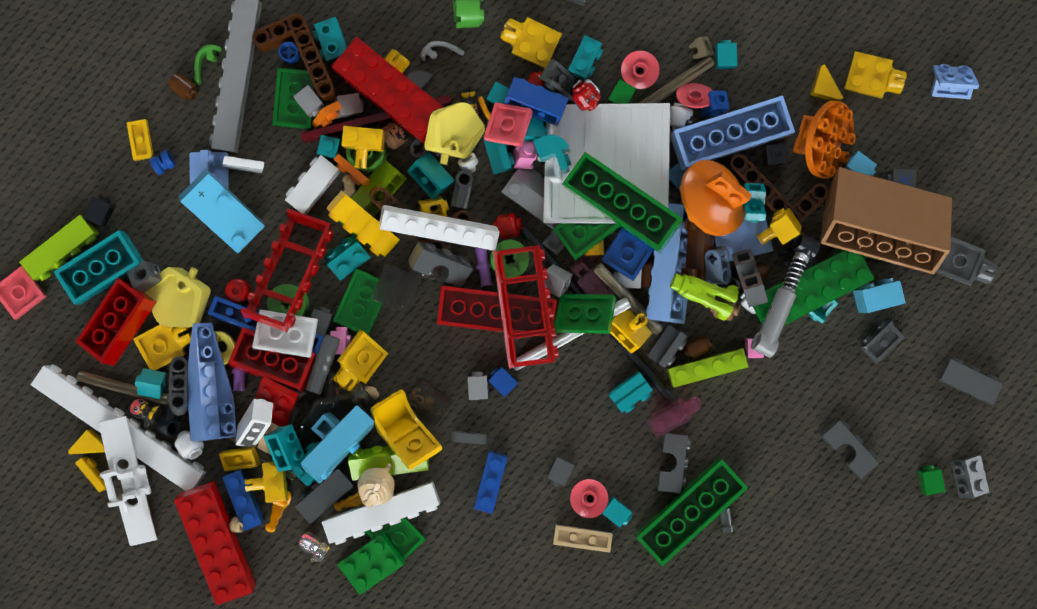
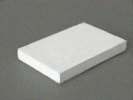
M225 156L223 159V168L262 173L264 167L262 161Z
M266 310L259 311V314L280 322H284L287 315ZM295 315L294 326L289 328L287 333L257 322L252 348L311 358L318 319Z

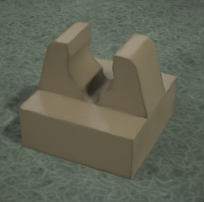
M708 36L696 38L689 45L690 49L695 47L698 49V53L693 55L694 59L714 55Z

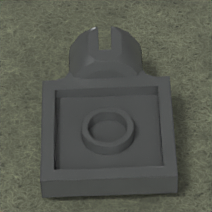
M951 237L950 252L936 273L968 286H972L975 280L988 284L995 277V275L990 273L997 272L998 265L985 258L986 250Z

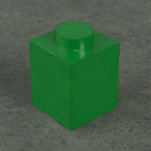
M619 79L607 102L610 104H628L636 88Z
M934 465L923 466V470H917L922 494L932 495L946 492L942 469Z

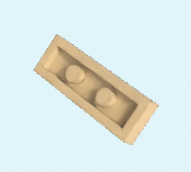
M556 524L553 545L610 553L613 533Z

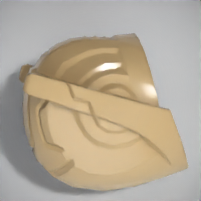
M387 464L385 469H367L361 474L357 487L364 505L372 507L373 505L384 504L392 499L395 485L393 477L389 474L392 465Z

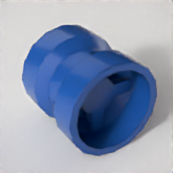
M284 42L279 47V55L286 63L294 64L299 61L301 54L294 43Z
M164 150L159 156H153L149 159L152 168L158 175L165 173L166 169H172L176 166L168 150Z

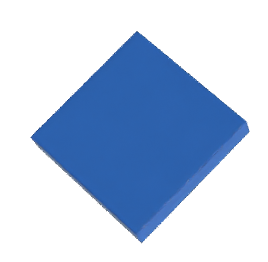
M621 228L601 261L634 281L654 249Z

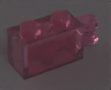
M581 259L578 260L574 267H570L579 278L576 283L586 294L615 295L616 299L618 298L594 273V267L590 270ZM584 268L587 273L582 277L579 272Z
M693 397L685 402L684 398L652 414L647 423L655 436L659 438L689 422L693 413L700 409L701 400L698 397Z

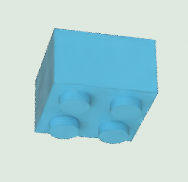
M893 278L877 280L876 285L874 283H866L857 290H853L858 313H870L906 303L900 280L893 281Z

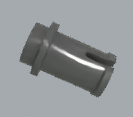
M726 508L720 514V529H722L723 533L734 531L735 525L732 522L731 508Z

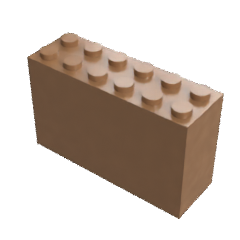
M838 168L828 187L829 195L825 199L820 243L934 275L950 252L952 198L845 168Z

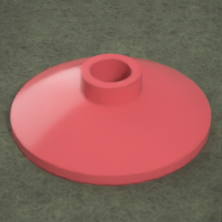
M646 51L630 53L626 56L621 66L623 80L636 89H646L656 82L660 71L657 59ZM642 68L643 73L637 74L636 69Z
M689 83L678 88L676 98L687 107L704 108L709 106L708 93L713 90L703 84Z
M592 479L582 480L577 483L570 495L572 508L578 515L585 518H594L601 515L606 509L609 500L606 488L600 482ZM589 495H592L594 497V500L591 503L587 501V497Z

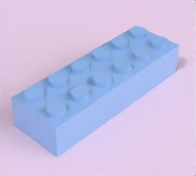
M780 96L674 130L670 133V138L682 171L702 160L713 161L790 136L795 133L784 97Z
M668 204L670 210L683 218V223L661 254L654 250L655 259L654 266L651 269L652 282L649 287L650 298L646 313L647 319L685 324L688 299L676 293V290L671 289L670 283L675 273L681 275L682 268H686L688 229H684V224L689 219L684 205Z

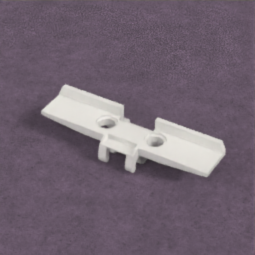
M122 416L99 421L105 454L110 469L100 473V477L104 479L109 498L108 507L119 506L130 546L157 540L146 496L152 492L146 468L144 465L138 464L127 417ZM125 459L128 461L129 466L122 469L118 466V461ZM117 475L118 480H121L123 494H119L118 498L116 497L111 476ZM136 497L138 499L137 504L130 505L127 502L128 499Z

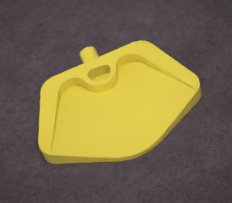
M465 102L435 110L430 116L424 147L427 151L441 154L440 164L447 165L449 156L466 159L484 134L485 126L473 107Z
M167 267L160 273L162 281L145 292L157 302L152 309V313L159 324L167 327H192L193 324L201 322L211 290L206 284L195 277L198 272L196 268L191 267L190 271L187 272L183 268Z

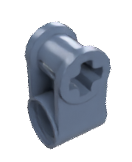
M724 246L708 250L704 256L706 281L711 284H729L731 280L729 251Z

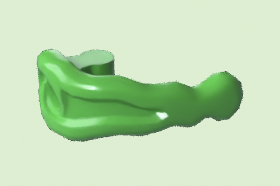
M206 45L198 51L194 65V81L197 85L202 83L201 67L204 57L206 56L209 61L217 62V51H222L220 46Z

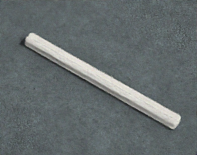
M627 298L616 302L613 317L631 307ZM561 333L556 338H552L553 346L559 348L584 333ZM546 342L516 358L517 362L536 360L547 354ZM525 366L515 367L514 369L518 371Z

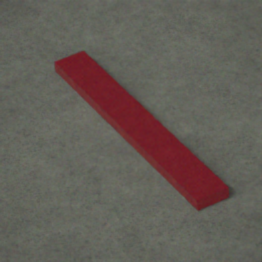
M449 95L434 99L443 107L452 105ZM381 112L301 133V138L304 143L320 140L321 135L332 137L343 134V126L367 128L394 120L386 113Z

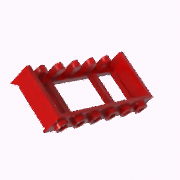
M288 208L286 211L288 215L286 224H281L279 228L281 235L278 241L274 240L272 243L273 252L270 258L266 257L264 260L265 270L262 276L258 275L256 278L257 287L254 293L250 292L248 295L249 305L247 309H241L244 318L255 320L286 333L289 328L294 326L295 314L297 310L302 308L303 296L309 292L311 278L317 274L318 262L320 258H324L326 244L332 240L334 234L331 223ZM296 223L323 232L315 251L288 241ZM285 248L312 257L294 299L266 289ZM263 295L291 305L284 322L256 313Z
M540 245L493 251L508 367L515 368L555 362V358L559 357L558 348L553 346L552 338H556L555 326L551 327L550 319H553L552 307H548L547 300L551 299L549 288H545L544 280H548L547 268L542 267V261L545 260L544 249H540ZM534 252L536 274L505 278L502 255ZM537 280L544 329L513 333L506 284ZM545 335L548 358L517 362L514 339Z

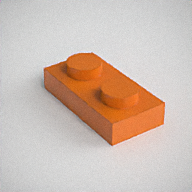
M339 101L321 109L312 122L315 129L330 126L333 123L332 120L338 117V112L342 108Z
M337 154L333 159L338 163L336 167L344 174L348 171L352 175L350 179L358 186L362 183L367 187L371 182L340 154Z

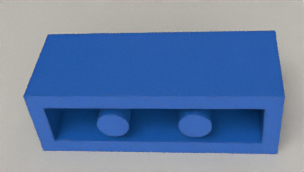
M514 77L504 104L531 108L533 111L532 117L558 126L569 98L564 97L560 93L546 90L542 86L531 84L525 79Z
M489 451L474 509L493 514L508 455Z
M240 469L222 477L238 519L243 524V531L264 523L266 520L254 490L248 492L245 490V486H251V484H245V479H249L246 470Z

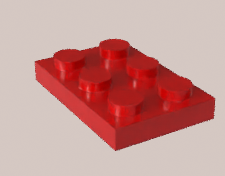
M264 376L260 382L255 399H264L267 402L273 403L271 422L281 427L288 425L299 394Z

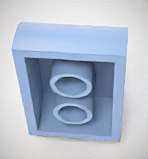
M744 219L740 227L734 232L725 236H714V249L718 246L727 248L729 251V261H733L732 254L750 248L753 256L774 251L771 240L762 245L757 238V234L768 228L767 220L752 223Z

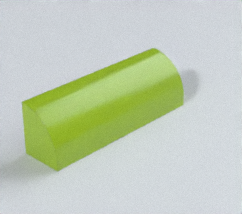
M385 160L381 167L369 176L368 179L371 182L367 187L362 185L351 199L375 217L381 209L370 199L369 192L371 188L381 186L393 196L407 178ZM377 190L373 197L375 200H381L384 197V193L381 190Z

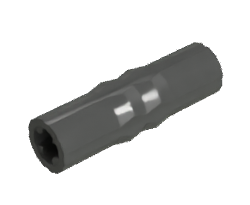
M328 334L324 335L305 387L306 390L321 394L341 339Z

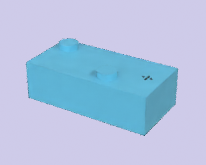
M207 169L179 195L180 202L237 253L265 227L263 221Z
M356 405L301 462L302 468L320 484L331 475L335 467L350 452L353 454L360 447L358 443L374 428V420Z

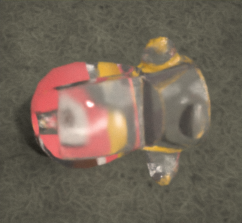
M312 532L304 533L299 540L300 548L313 554L310 559L311 562H321L331 547L330 544L322 543L321 538Z

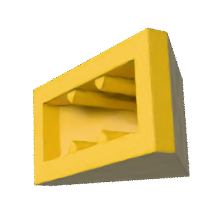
M824 64L817 69L810 95L829 101H840L843 99V96Z
M93 429L86 430L68 450L69 454L105 452L102 437Z

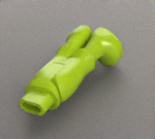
M675 273L670 283V288L676 290V293L688 300L700 303L706 308L714 309L717 318L723 321L729 318L734 307L728 303L715 300V296L730 303H736L739 293L738 287L735 285L721 288L717 284H711L686 274L681 276Z

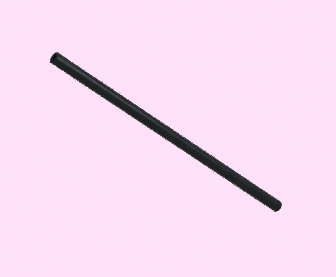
M527 225L520 229V233L532 246L540 245V249H544L545 262L549 266L554 264L565 270ZM572 278L568 287L572 293L586 294ZM610 333L611 338L681 418H684L689 413L688 410L636 351L631 354Z

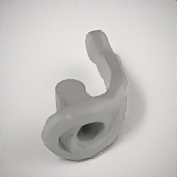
M433 41L423 48L420 59L425 61L427 55L432 60H435L437 53L432 51L431 48L445 47L461 56L464 55V51L447 42Z

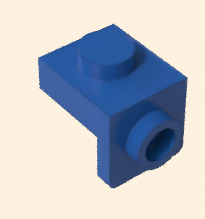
M710 91L708 93L710 104L701 109V116L711 119L728 111L730 108L727 92Z

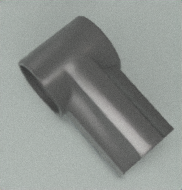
M462 170L456 175L451 207L466 210L468 208L474 179L467 170ZM462 175L470 177L468 184L463 185L459 182Z

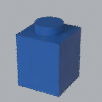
M496 367L489 374L491 378L488 381L504 397L518 384L503 367L500 369Z

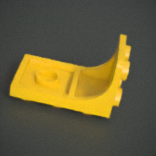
M403 390L391 394V396L375 404L370 409L377 432L409 470H412L442 450L441 444L421 423L411 409Z

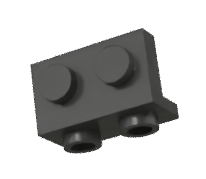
M551 59L539 79L545 83L544 87L551 92L560 93L573 102L569 93L578 79L556 60Z
M889 320L880 322L876 326L877 330L872 335L868 334L862 340L863 344L860 346L876 364L905 338L894 326V323Z
M668 325L649 352L648 357L664 368L667 365L671 366L676 358L674 356L678 349L681 351L687 343L685 340L687 335Z
M973 455L963 460L951 461L959 498H976L989 492L981 455Z

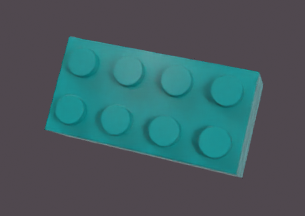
M118 230L55 270L54 274L73 304L82 305L113 285L117 278L123 279L126 277L128 271L144 260L127 233Z

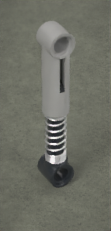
M800 233L795 239L792 248L795 255L793 262L790 263L791 267L788 268L789 272L786 273L787 277L784 278L785 282H782L783 285L777 289L761 329L752 340L751 349L769 358L778 349V338L796 298L795 287H798L797 283L800 282L799 278L802 277L803 268L806 267L805 264L808 263L809 259L816 256L820 249L821 243L804 233Z

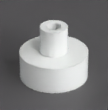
M471 153L466 159L459 158L458 164L461 170H469L470 173L476 171L475 166L478 164V159L474 153Z

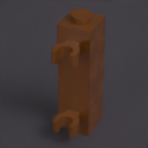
M690 220L685 221L684 229H688L686 268H682L681 276L686 274L706 281L704 256L708 250L714 249V235L706 234Z

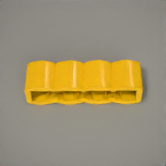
M342 190L326 208L330 212L329 217L335 222L339 220L343 222L344 225L342 227L350 234L355 232L358 235L356 239L362 244L368 243L371 245L369 249L377 256L382 254L386 257L400 240L391 231L381 230L379 221Z

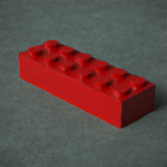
M356 37L331 66L334 72L424 144L431 114L435 110L444 107Z
M441 286L437 324L504 332L498 292ZM508 294L513 333L544 329L540 297ZM556 299L547 300L548 307H552L553 319H550L551 327L554 326Z
M215 481L178 493L174 499L175 505L216 606L253 593L256 586L253 575L236 533L229 530L231 520Z

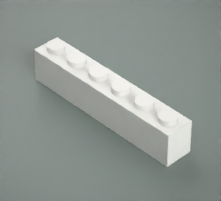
M387 205L382 206L379 221L381 230L494 251L496 250L500 233L498 228L492 225Z
M430 481L396 493L391 500L384 504L373 505L372 507L362 505L328 517L322 521V525L329 544L335 542V545L346 542L348 537H361L365 535V531L370 529L372 532L378 531L383 528L382 525L390 523V526L401 522V518L408 516V519L419 516L421 511L426 510L427 513L438 509L437 506L440 505V499L434 482Z

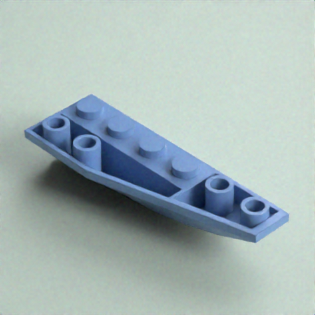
M195 323L192 326L188 361V410L191 441H206L236 437L237 435L234 397L212 323Z

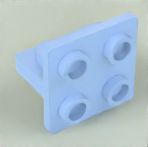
M947 64L933 66L935 78L931 95L934 97L971 99L973 89L979 88V83L972 69L967 66L951 67Z
M209 150L191 152L189 154L190 184L207 169L229 189V169L223 168V159L225 156H228V153L211 152Z

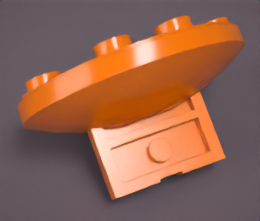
M829 101L817 111L814 117L803 116L799 129L800 132L792 152L806 156L809 171L815 177L823 179L833 177L838 168H842L844 163H848L850 159V153L841 151L840 146L842 143L853 145L856 136L853 134V112L843 102Z
M702 160L691 165L685 171L681 180V186L679 187L688 219L694 222L706 234L714 236L728 235L740 227L745 217L744 203L750 201L752 196L739 184L731 171L722 164L712 160Z

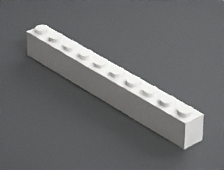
M53 364L51 366H43L31 383V386L99 432V421L122 417L125 414L119 408L115 407L113 409L110 407L106 399L94 396L90 388L78 385V381L74 377L62 374V370ZM127 418L138 459L185 491L198 486L206 474L203 470L204 467L200 463L195 461L192 463L188 459L183 458L179 452L171 448L172 445L165 440L160 441L156 438V434L149 429L145 431L140 427L141 424L133 418L129 420Z

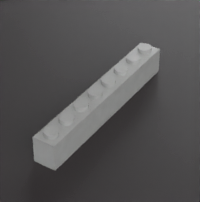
M235 0L231 5L233 16L232 20H229L228 23L230 35L229 39H226L225 42L227 53L226 58L222 60V69L224 71L223 77L219 79V88L221 90L220 96L216 98V107L218 108L212 122L215 127L214 133H211L209 139L211 148L217 151L238 154L255 50L252 35L258 29L262 3L259 0Z

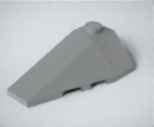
M518 169L502 190V194L543 222L544 179L534 169ZM545 223V224H546L547 226H549L550 228L553 229V228H555L557 225H559L560 223Z

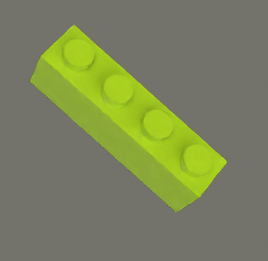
M84 215L77 216L19 262L33 280L44 281L52 275L51 271L67 263L65 260L69 257L77 256L81 253L83 246H89L97 240L96 236L99 235V232L89 220L83 218Z
M738 348L668 367L667 372L671 386L675 388L748 368L744 349Z
M374 446L368 449L358 448L353 454L350 452L348 458L352 481L358 480L367 469H385L387 464L392 465L389 472L390 475L429 470L428 459L412 470H409L390 446Z

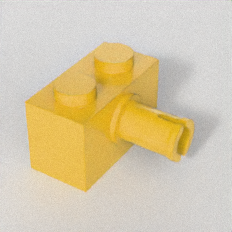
M343 126L342 146L356 150L355 168H360L361 165L362 169H367L368 152H383L384 130Z
M782 208L773 214L770 227L757 234V238L762 245H765V243L773 238L778 237L783 245L800 234L802 225L790 208L786 210Z
M627 309L613 317L611 334L632 354L643 345L652 332L646 325L648 322L647 317L642 319L644 314L640 313L635 316L630 309Z
M274 462L262 463V478L245 479L246 485L253 484L245 486L246 492L263 489L267 503L288 501L286 471L278 472Z

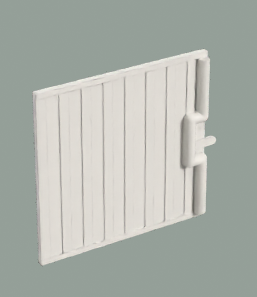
M670 103L599 104L592 111H588V109L582 111L576 104H566L558 126L546 122L547 135H557L563 138L570 148L569 152L564 153V155L568 154L572 164L568 166L570 172L583 153L586 152L668 208ZM556 157L544 161L543 223H615L564 188L562 183L570 172L562 173Z

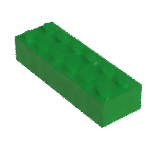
M586 152L583 153L562 183L565 189L660 254L683 223L682 217Z
M843 250L804 270L801 273L802 277L799 278L800 282L797 283L798 287H795L796 298L784 326L874 280L863 256ZM782 282L765 290L768 302L753 306L761 324L764 322L777 289L783 285Z
M718 457L634 535L663 567L742 495L748 487Z

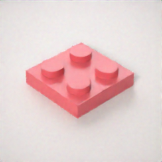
M495 102L484 139L486 141L522 147L533 113L532 109Z
M23 266L0 282V302L14 320L20 318L47 297Z

